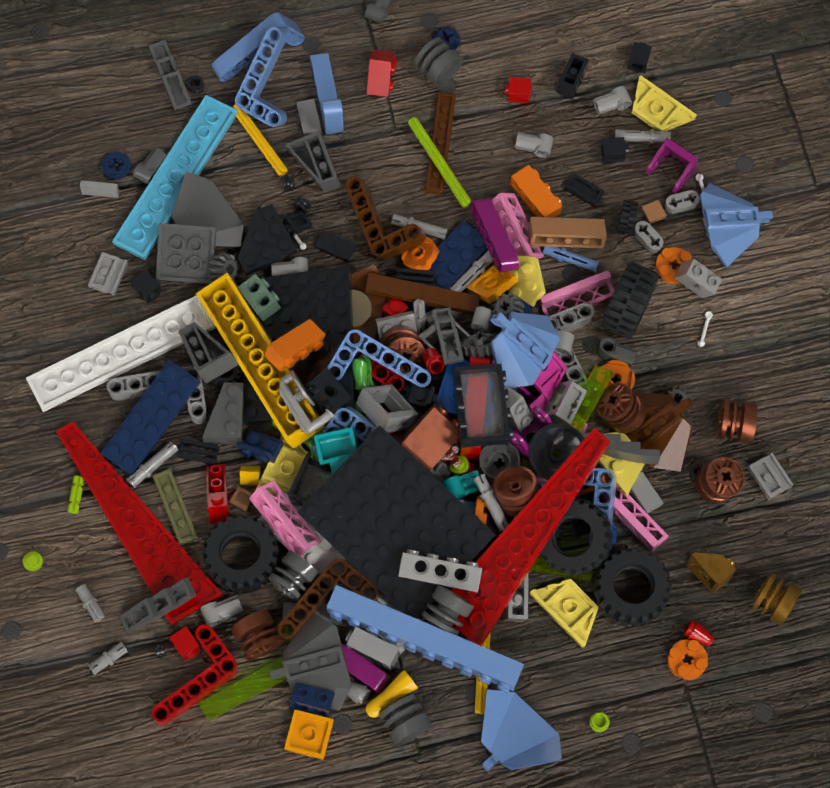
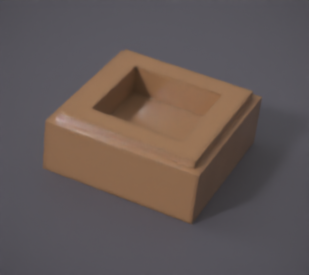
M659 200L641 207L649 224L666 218V213Z
M238 486L229 500V504L246 513L252 504L249 498L253 493Z

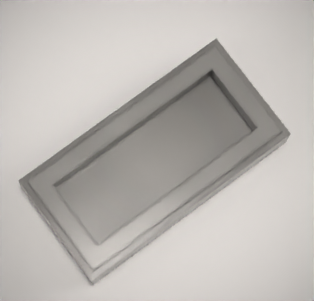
M314 99L296 102L304 137L320 131L322 134Z
M84 180L80 182L82 195L119 198L118 184Z
M640 472L630 491L642 509L649 514L662 506L663 501L644 473Z

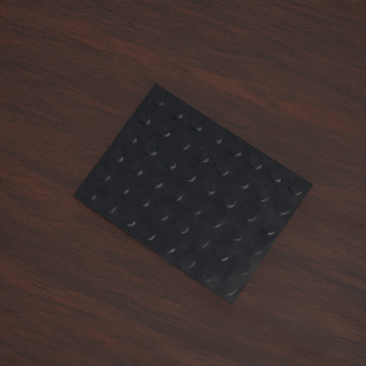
M350 266L263 277L270 285L267 288L269 292L274 291L280 299L278 304L281 308L264 321L261 320L255 311L254 313L272 342L309 319L326 334L323 340L324 344L318 351H312L304 360H298L294 366L289 368L290 371L293 370L303 385L317 373L328 367L347 333L353 329ZM269 301L264 302L263 306L267 305ZM352 333L349 336V340L354 344V335ZM343 349L340 351L339 356L342 360H348L351 354L348 350ZM352 360L344 375L338 381L351 396V399L341 408L349 406L356 410V391ZM336 366L330 368V372L334 377L340 375V368ZM242 370V383L244 384L243 423L250 425L274 422ZM313 399L316 404L313 407L317 414L321 416L324 412L320 410L319 405Z
M380 425L297 512L404 614L416 619L419 618L423 610L428 608L426 606L427 603L432 604L435 600L432 594L438 584L398 577L402 553H407V549L419 551V556L427 557V553L439 556L438 560L446 561L447 557L459 560L458 564L466 565V562H471L496 535ZM419 560L416 562V571L423 572L426 569L424 561ZM439 564L435 567L437 576L445 574L446 569L443 565ZM459 568L455 571V578L463 569Z

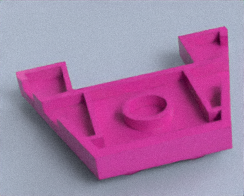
M554 351V355L548 365L540 372L533 384L540 394L528 405L530 412L535 406L545 410L567 370V366Z

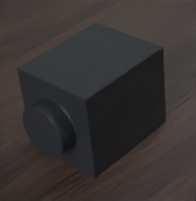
M634 42L628 70L645 74L652 46Z
M624 137L602 139L600 148L603 164L625 162L626 155L629 154V146L625 144Z
M145 269L130 281L132 288L146 303L157 299L160 292H162L160 284Z

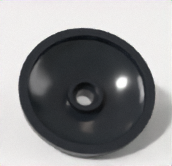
M552 423L538 430L529 445V460L535 472L542 478L549 480L584 440L582 434L576 428L564 423ZM558 450L561 453L560 457H555L554 451Z

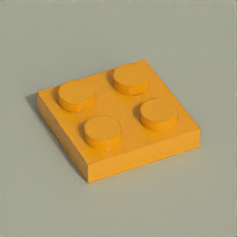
M493 265L466 288L470 294L480 296L479 299L491 304L518 280L515 275L509 272L499 273L496 266Z
M294 710L284 750L324 760L334 719Z

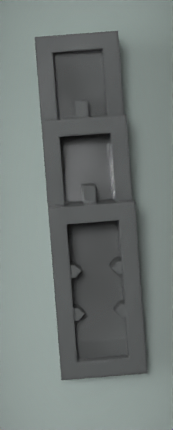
M166 40L149 45V50L174 110L192 105Z
M451 307L432 310L444 364L464 362Z
M582 433L584 439L589 435V433ZM602 434L610 441L604 455L635 463L658 465L660 450L640 449V442L621 441V434Z
M183 578L170 588H164L153 597L144 599L120 615L126 633L130 634L194 598L196 594L189 578Z

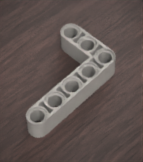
M581 303L548 317L556 330L571 332L588 325L592 321L594 308L589 303ZM587 312L589 316H582L580 313ZM567 318L570 319L572 322L565 323L563 319ZM571 349L569 356H557L560 359L568 358L571 361L569 363L563 362L567 366L563 376L564 381H573L587 390V395H585L581 403L582 405L586 404L590 399L591 386L573 349ZM575 374V375H577L579 378H578V379H572V378H570L569 375Z
M476 307L471 324L475 333L483 331L484 333L490 332L493 334L494 330H497L495 328L496 325L489 321L492 317L490 309ZM556 330L560 341L554 352L557 355L569 356L575 336L566 331Z
M194 366L181 367L189 374L197 375L196 379L201 382L195 390L200 395L196 398L190 397L187 404L191 420L196 424L204 423L207 419V408L202 378ZM160 371L113 378L107 383L109 395L115 401L142 397ZM133 384H140L137 389L131 388ZM115 387H121L118 392L112 391ZM196 410L203 411L199 416L193 414Z

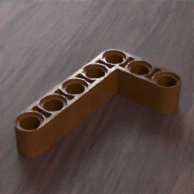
M357 176L348 178L346 188L374 256L381 261H387L424 242L426 238L425 232L416 224H409L386 235L368 186ZM372 215V218L367 221V218ZM378 231L377 236L373 238V234ZM418 231L417 235L412 238V234ZM401 239L400 244L396 246V242ZM384 247V251L379 254L380 249Z
M339 558L334 559L278 626V633L283 640L292 641L330 597L336 585L339 586L340 583L349 591L364 596L365 591L373 590L375 595L372 598H368L373 601H377L379 598L377 587L346 561ZM336 565L344 567L341 573H335L333 569ZM353 577H357L360 580L355 586L349 584V580ZM324 580L331 582V586L327 589L321 587V583ZM310 596H317L319 598L316 604L308 603ZM298 611H304L306 616L298 620L295 618V614ZM290 626L293 628V631L290 635L282 634L283 628Z

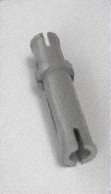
M615 129V138L624 137L625 141L649 142V144L654 142L663 143L666 138L670 139L671 132L654 131V129H650V131Z
M395 213L393 215L391 225L403 228L409 224H416L427 235L443 240L446 238L448 228L414 220V217L407 218Z
M487 250L478 261H474L472 267L449 287V290L462 292L479 274H483L485 268L493 262L489 251Z
M170 441L144 465L138 466L139 469L126 479L130 486L132 485L133 488H136L145 478L151 477L152 472L178 451L177 447Z
M482 474L480 478L478 476L473 480L500 533L509 524L494 495V489H491L485 477L486 475Z

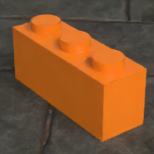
M527 165L511 176L510 185L536 217L555 218L561 214V200L552 194L551 188L546 182L543 183L536 169H532L530 165Z
M309 319L270 343L265 357L280 372L286 368L289 369L298 360H304L312 351H318L324 344L323 340L326 334Z

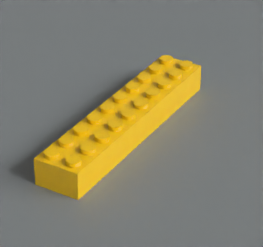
M226 273L197 292L196 295L284 439L294 449L324 429L325 425L311 433H304L279 391L281 378L291 371L286 368L280 372L265 357L267 348L272 343V340L243 294L237 288L238 286L235 281ZM293 380L287 385L292 393L296 395L297 391L295 388L298 386ZM306 398L299 402L311 422L319 417L314 407Z

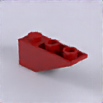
M226 465L206 466L207 505L210 524L217 523L220 520L223 523L226 521V517L229 516Z

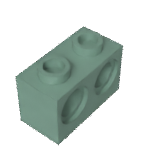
M254 274L237 288L256 314L264 321L281 308L278 304L280 299L274 291L269 292L267 288L270 285L263 277L260 279ZM269 301L267 305L263 306L264 302Z

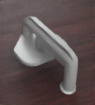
M292 370L281 378L279 385L280 395L304 433H311L327 423L332 417L334 418L335 415L328 409H325L326 412L312 422L309 420L299 402L306 398L312 406L316 404ZM293 380L298 386L295 388L297 391L296 395L292 393L287 385Z

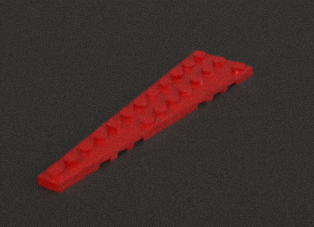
M72 421L56 430L60 440L152 595H156L164 588H170L183 578H189L196 596L165 615L170 625L173 626L200 610L202 606L222 597L221 591L203 573L199 566L164 528L162 523L135 492L124 482L109 462L104 459Z
M596 428L589 433L477 560L478 568H482L478 592L458 588L451 590L474 605L468 618L461 615L457 617L464 624L463 627L453 624L471 642L482 646L609 446L610 441Z

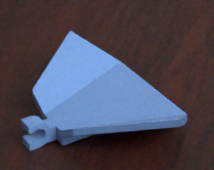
M710 183L700 194L710 246L727 268L759 237L760 224L769 223L770 219L773 218L772 211L759 212L758 207H754L752 203Z
M501 312L497 315L493 314L489 321L502 328L501 332L491 341L495 364H502V370L506 371L504 388L506 386L517 388L533 385L540 372L548 365L554 355L553 351L560 341L556 329L549 317L544 315L509 312L507 319Z
M487 689L481 743L491 754L482 764V767L487 772L498 761L510 770L562 761L558 732L515 692L506 693L504 691Z

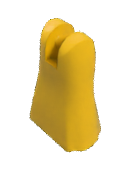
M405 670L382 693L367 704V715L372 718L378 717L391 703L404 698L418 689Z

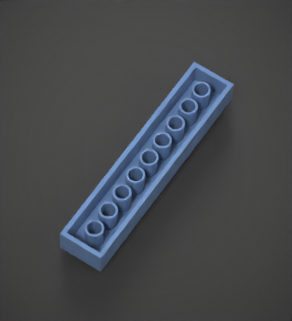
M336 585L327 605L328 614L331 615L330 618L338 622L345 620L352 628L361 627L377 638L379 635L385 637V641L390 644H402L405 646L404 649L409 652L415 653L418 651L423 654L422 657L430 661L437 659L442 662L441 665L449 669L456 667L460 669L461 674L468 677L475 675L479 677L480 682L487 685L494 683L498 685L497 688L506 693L509 690L514 691L524 666L523 663Z

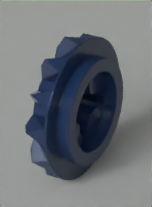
M440 26L438 30L434 31L432 39L437 37L443 39V35H446L449 38V44L446 40L443 41L449 46V50H456L458 48L460 34L456 32L455 28L452 29L449 26L442 28Z
M112 152L103 159L102 171L105 176L110 177L112 180H120L124 176L127 177L128 172L131 171V161L124 153ZM114 161H116L119 165L118 171L115 170V168H112L115 164Z

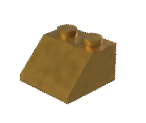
M694 552L686 564L712 594L726 584L736 571L733 561L721 554Z

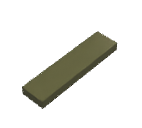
M171 468L152 475L179 545L183 546L198 540Z

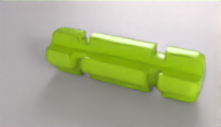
M82 476L73 477V486L71 487L69 498L70 503L67 509L72 514H78L80 506L78 504L81 502L83 490L81 486L84 485V478Z

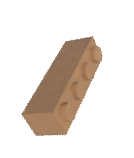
M531 217L528 227L530 246L604 248L607 237L604 219Z

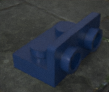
M250 430L244 442H237L236 446L245 457L250 458L253 456L263 463L267 461L275 463L284 442Z
M297 682L290 700V709L330 718L335 693Z

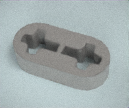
M693 190L670 195L666 199L665 209L672 214L694 209L698 206L700 196ZM688 197H691V199H694V202L691 203V201L688 200ZM671 201H673L674 204L677 203L676 207L670 205Z
M638 222L634 229L635 237L649 252H660L664 243L662 237L648 222ZM640 228H641V229H644V228H645V229H646V232H645V233H644V232H641V233H640L639 230H640ZM652 241H653L654 243H655V242H658V246H656V245H653V246H652V245H651Z

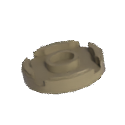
M352 290L353 328L361 327L370 319L372 304L363 292Z

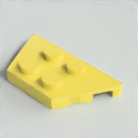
M640 75L632 114L656 131L663 132L695 120L697 114Z
M518 256L519 269L508 271L515 275L518 281L508 290V293L510 292L534 307L536 302L546 293L539 260L536 257Z
M605 433L621 434V441L631 442V440L624 433ZM604 454L598 461L603 469L611 470L615 473L617 478L616 485L625 497L629 495L632 486L645 465L644 463L616 459Z
M281 435L280 440L284 442V445L275 463L268 462L257 488L274 480L282 492L288 495L308 451L301 444L293 449L286 442L283 435ZM271 488L267 490L270 495H276Z
M572 579L558 584L547 585V587L531 590L529 594L584 648L599 607Z

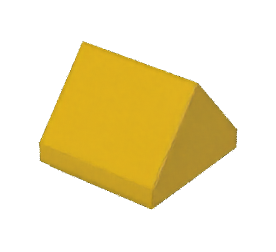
M241 466L240 485L258 486L261 467Z

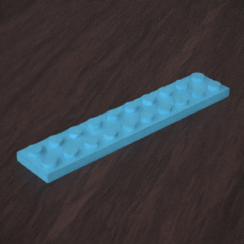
M205 95L112 241L113 245L143 260L147 259L158 241L159 223L169 224L172 219L171 216L186 171L198 176L200 175L236 118L238 110Z

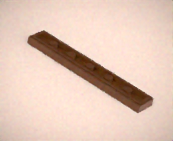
M438 92L432 141L447 163L456 94ZM429 157L425 193L443 195L445 180Z
M368 273L365 288L366 293L409 302L420 299L424 300L425 305L437 308L451 307L452 311L474 315L480 298L477 295Z

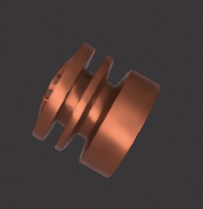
M398 325L391 327L383 334L380 343L421 367L423 364L422 354L425 349L414 329ZM385 353L383 355L386 363L393 362L394 355L392 353ZM405 362L400 365L402 373H408L411 369L409 363Z
M614 383L608 385L597 397V413L616 432L624 434L633 432L644 422L646 406L625 384Z
M723 399L717 416L718 439H724L727 431V439L732 440L734 433L737 432L738 441L752 443L757 423V403L743 402L741 409L738 410L737 401L733 400L731 408H729V400Z
M730 457L714 459L702 466L695 476L697 493L710 503H719L737 495L745 483V474L742 467Z
M268 610L252 613L238 621L231 628L236 641L244 642L240 649L242 652H245L244 657L246 661L266 656L284 642L282 637L278 635L277 628L269 629L273 626L274 621Z

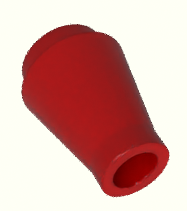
M692 620L688 623L683 633L688 639L696 640L708 647L715 638L698 621L694 622Z

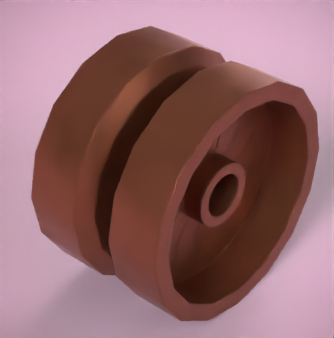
M522 466L506 468L496 476L493 483L497 501L503 513L510 517H516L539 491L535 474L530 469Z

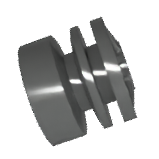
M440 37L429 41L420 50L415 58L414 65L423 74H427V78L438 87L447 83L457 73L463 59L454 50H449V46Z
M511 443L508 445L485 446L479 457L480 475H486L485 477L489 484H493L496 476L506 468L520 466L519 452ZM497 462H501L500 469H497Z
M288 551L281 560L285 570L275 567L274 572L277 575L270 573L268 579L283 596L298 602L302 597L301 594L304 595L307 591L303 585L311 587L320 576V573L304 558L292 551Z
M438 585L432 594L433 599L438 604L427 603L426 606L433 612L431 614L423 610L421 615L431 625L457 636L459 630L453 627V624L463 627L464 624L457 617L461 615L468 618L474 605L452 591Z
M415 694L396 700L379 714L381 721H386L384 723L385 728L396 727L390 733V737L396 747L414 740L433 726L427 713L416 715L422 708L421 703H416L418 698Z

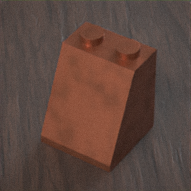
M436 403L402 435L401 445L428 471L438 463L459 439L457 419L450 418L447 415L449 412L442 405L438 406Z

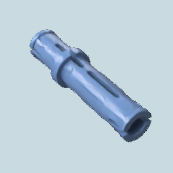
M544 247L543 250L544 255L556 258L559 262L565 261L595 273L599 266V261L567 251L565 247ZM555 251L567 255L569 258L556 254ZM573 258L582 260L584 262H587L588 264L573 260Z

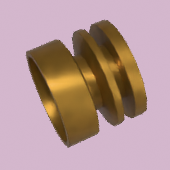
M772 573L761 585L754 597V604L751 609L756 611L760 604L764 605L760 614L764 615L768 609H771L770 620L782 626L802 590L793 584H790L785 590L782 589L783 578L780 579L777 585L773 584L777 575Z

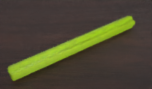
M417 117L409 119V126L461 206L464 208L469 206L471 199Z

